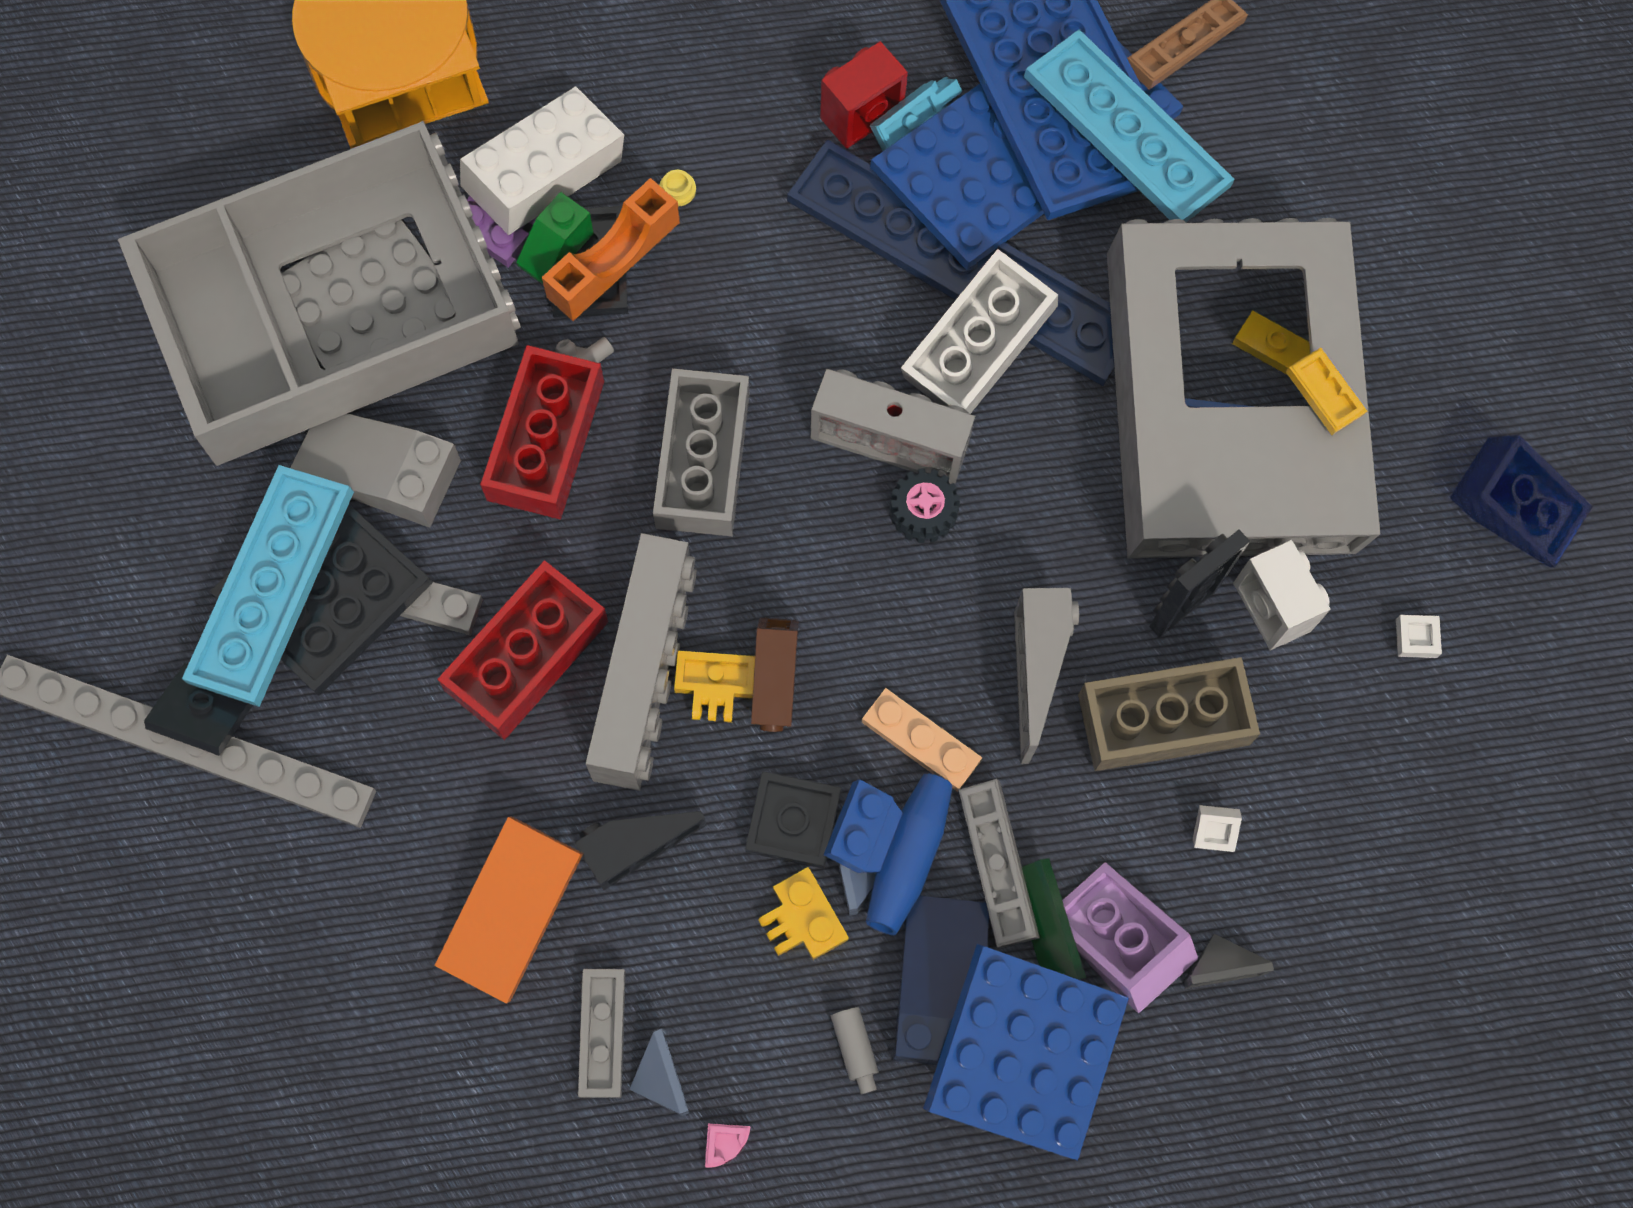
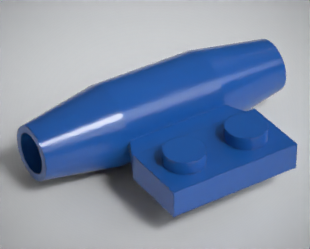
M923 774L902 810L894 802L892 796L860 779L853 781L824 852L826 857L857 873L876 872L866 924L879 932L896 935L924 887L944 834L953 785L948 780L940 776Z

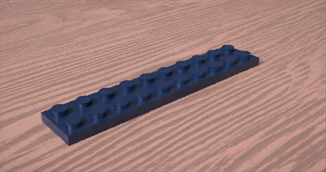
M825 141L788 192L787 202L955 300L995 251L999 249L1058 294V307L1028 343L1101 386L1105 385L1114 371L1109 302L1005 242L966 270L870 168L869 163L831 141Z

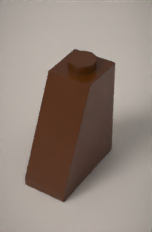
M760 618L756 636L751 724H759L760 730L780 732L783 731L784 726L791 727L799 620Z

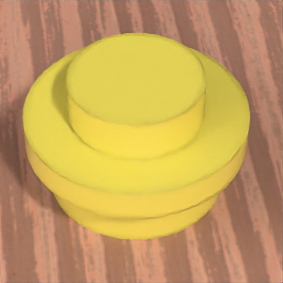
M682 170L668 172L659 184L660 187L678 201V206L690 203L696 194L694 179Z

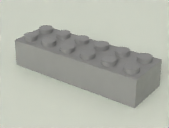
M641 533L586 760V766L593 782L640 791L642 780L649 781L654 760L653 757H650L651 741L658 742L660 737L662 719L659 718L660 703L667 704L671 681L668 680V667H675L677 663V654L680 649V643H677V629L685 628L688 615V606H685L686 591L693 592L697 569H694L695 557L690 556L688 542Z

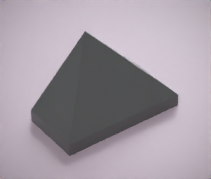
M1213 934L1183 982L1185 989L1264 976L1274 971L1271 961Z

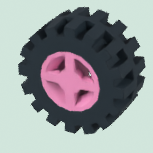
M925 468L918 469L916 474L912 471L906 473L905 478H900L896 483L890 499V518L892 523L896 524V530L899 533L904 532L906 534L905 538L910 541L913 537L917 538V543H924L925 539H930L932 543L937 541L939 536L944 538L949 533V530L953 529L958 517L960 496L959 494L957 495V487L954 483H949L947 475L944 474L940 477L938 476V471L934 469L931 470V473H926Z

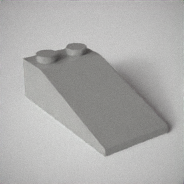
M345 414L310 428L290 468L348 485L354 491L351 499L430 528L461 459L455 445L448 441L417 430Z
M1023 588L1014 611L1021 764H1029L1039 745L1070 636H1073L1074 625L1079 623L1078 601H1072L1071 588Z

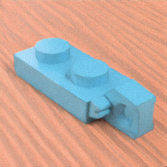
M944 77L938 82L931 80L923 84L871 123L870 127L882 151L946 108V104L962 92L957 79Z

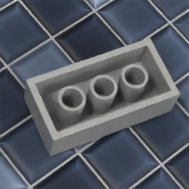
M672 368L653 508L656 529L733 537L750 395L749 376Z

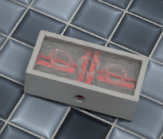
M826 369L811 410V439L918 473V469L925 468L926 473H931V470L934 469L938 471V476L942 477L945 474L949 477L950 484H956L969 446L975 416L956 405H948L946 407L933 403L922 394L911 393L908 395L896 391L891 385L884 382L875 381L870 383L858 379L855 374L847 370L833 371Z

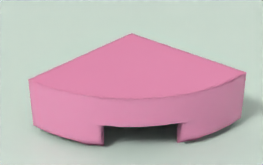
M708 1123L705 1168L718 1167L733 1160L746 1145L751 1127Z

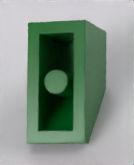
M560 192L536 218L516 262L517 266L543 285L542 276L569 252L576 254L594 234L590 212Z

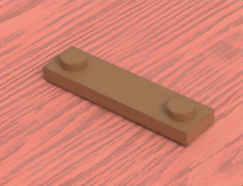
M1210 0L1127 59L1138 80L1150 90L1242 25L1248 14L1233 0Z

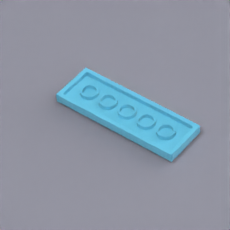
M1080 29L1026 68L1024 78L1169 220L1181 219L1188 222L1232 186L1235 179Z
M278 465L182 680L187 684L260 707L353 496L354 491L350 486Z

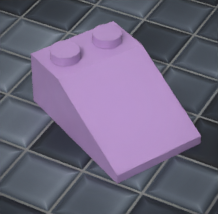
M1106 862L1062 900L1078 953L1114 992L1128 997V1004L1138 1013L1198 960L1190 934Z

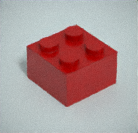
M881 41L870 48L865 47L861 49L851 61L841 67L836 66L830 69L821 80L820 119L841 144L848 149L873 132L870 127L871 123L905 99L908 72Z

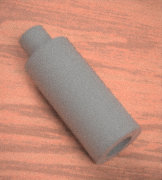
M855 1007L831 1015L849 1080H857L861 1095L877 1090L873 1075L879 1073L860 1008Z

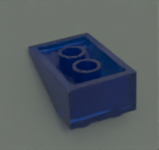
M1520 435L1488 437L1450 496L1475 522L1552 568L1556 567L1593 507Z

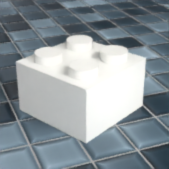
M1292 540L1249 559L1233 582L1270 651L1310 633L1331 610L1326 590L1321 584H1316L1309 571L1310 563L1307 556L1302 550H1297Z

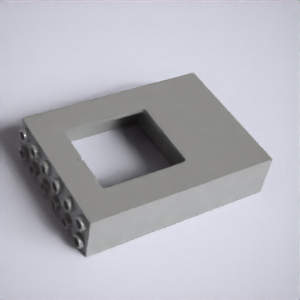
M424 121L118 239L194 436L216 466L519 344L515 330L521 328L515 314L516 310L508 290H504L498 268L493 257L490 258L487 245L479 226H476L468 201L465 195H462L460 192L458 180L451 164L447 163L437 133L429 135ZM412 217L415 220L433 264L441 262L435 268L456 313L455 317L331 368L321 369L282 277L281 267L353 237L371 232L394 221Z
M1251 218L1242 220L1239 223H1224L1220 219H1208L1202 223H1186L1181 219H1172L1164 223H1148L1145 220L1137 219L1121 224L1107 252L1127 558L1202 557L1207 553L1205 551L1206 547L1218 536L1224 534L1229 538L1238 529L1250 540L1241 556H1257L1290 540L1293 541L1297 550H1302L1305 555L1357 554L1380 535L1350 222H1337L1334 218H1322L1315 222H1299L1295 218H1286L1278 222H1261L1259 219ZM1237 262H1240L1241 269L1302 270L1310 354L1320 347L1367 412L1362 417L1331 435L1311 406L1188 407L1185 404L1175 271L1236 269Z

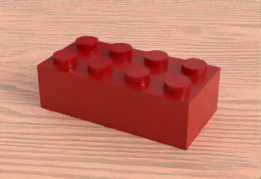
M526 345L480 484L487 501L561 520L604 385L601 363Z
M544 560L437 680L448 695L505 740L607 625L609 621L605 608Z

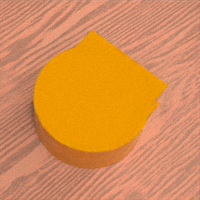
M467 0L294 1L292 24L296 42L318 93L339 116L350 149L422 121L427 124L489 103L477 72L480 69L477 61V40Z

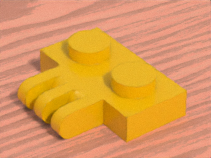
M678 651L674 690L675 693L694 694L692 720H700L702 705H709L708 721H716L717 707L725 706L723 711L724 722H732L734 697L753 699L755 656Z
M809 867L773 886V890L782 905L758 919L762 927L770 925L775 920L778 921L779 926L766 933L770 941L784 934L786 935L788 940L779 943L774 948L778 956L804 943L811 958L814 960L849 940L847 933Z

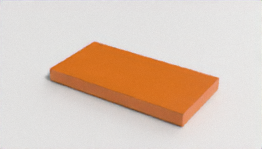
M512 816L508 817L434 966L506 1004L509 1003L584 853Z

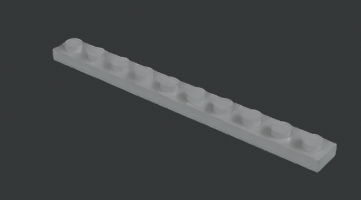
M10 655L6 656L0 668V697L361 828L377 792L370 786L235 737L230 739L220 756L145 729L144 720L153 707Z

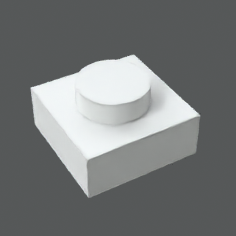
M1398 616L1396 619L1398 657L1438 658L1442 654L1439 616Z
M1199 805L1193 835L1194 848L1235 852L1242 820L1240 809Z

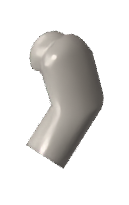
M602 337L588 348L577 347L571 340L565 339L557 344L555 352L599 363L614 353V349L609 341Z

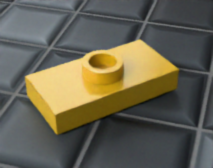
M1253 310L1232 343L1286 375V370L1290 366L1310 354L1309 341Z
M1321 347L1286 370L1287 375L1331 435L1362 417L1367 412Z

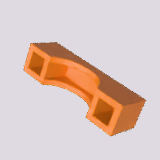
M651 178L647 180L624 201L617 220L598 243L579 254L569 252L542 276L546 297L574 321L680 223L678 201Z

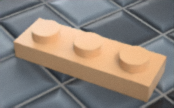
M887 688L884 689L862 718L864 725L930 773L948 780L957 792H959L982 760L981 756Z

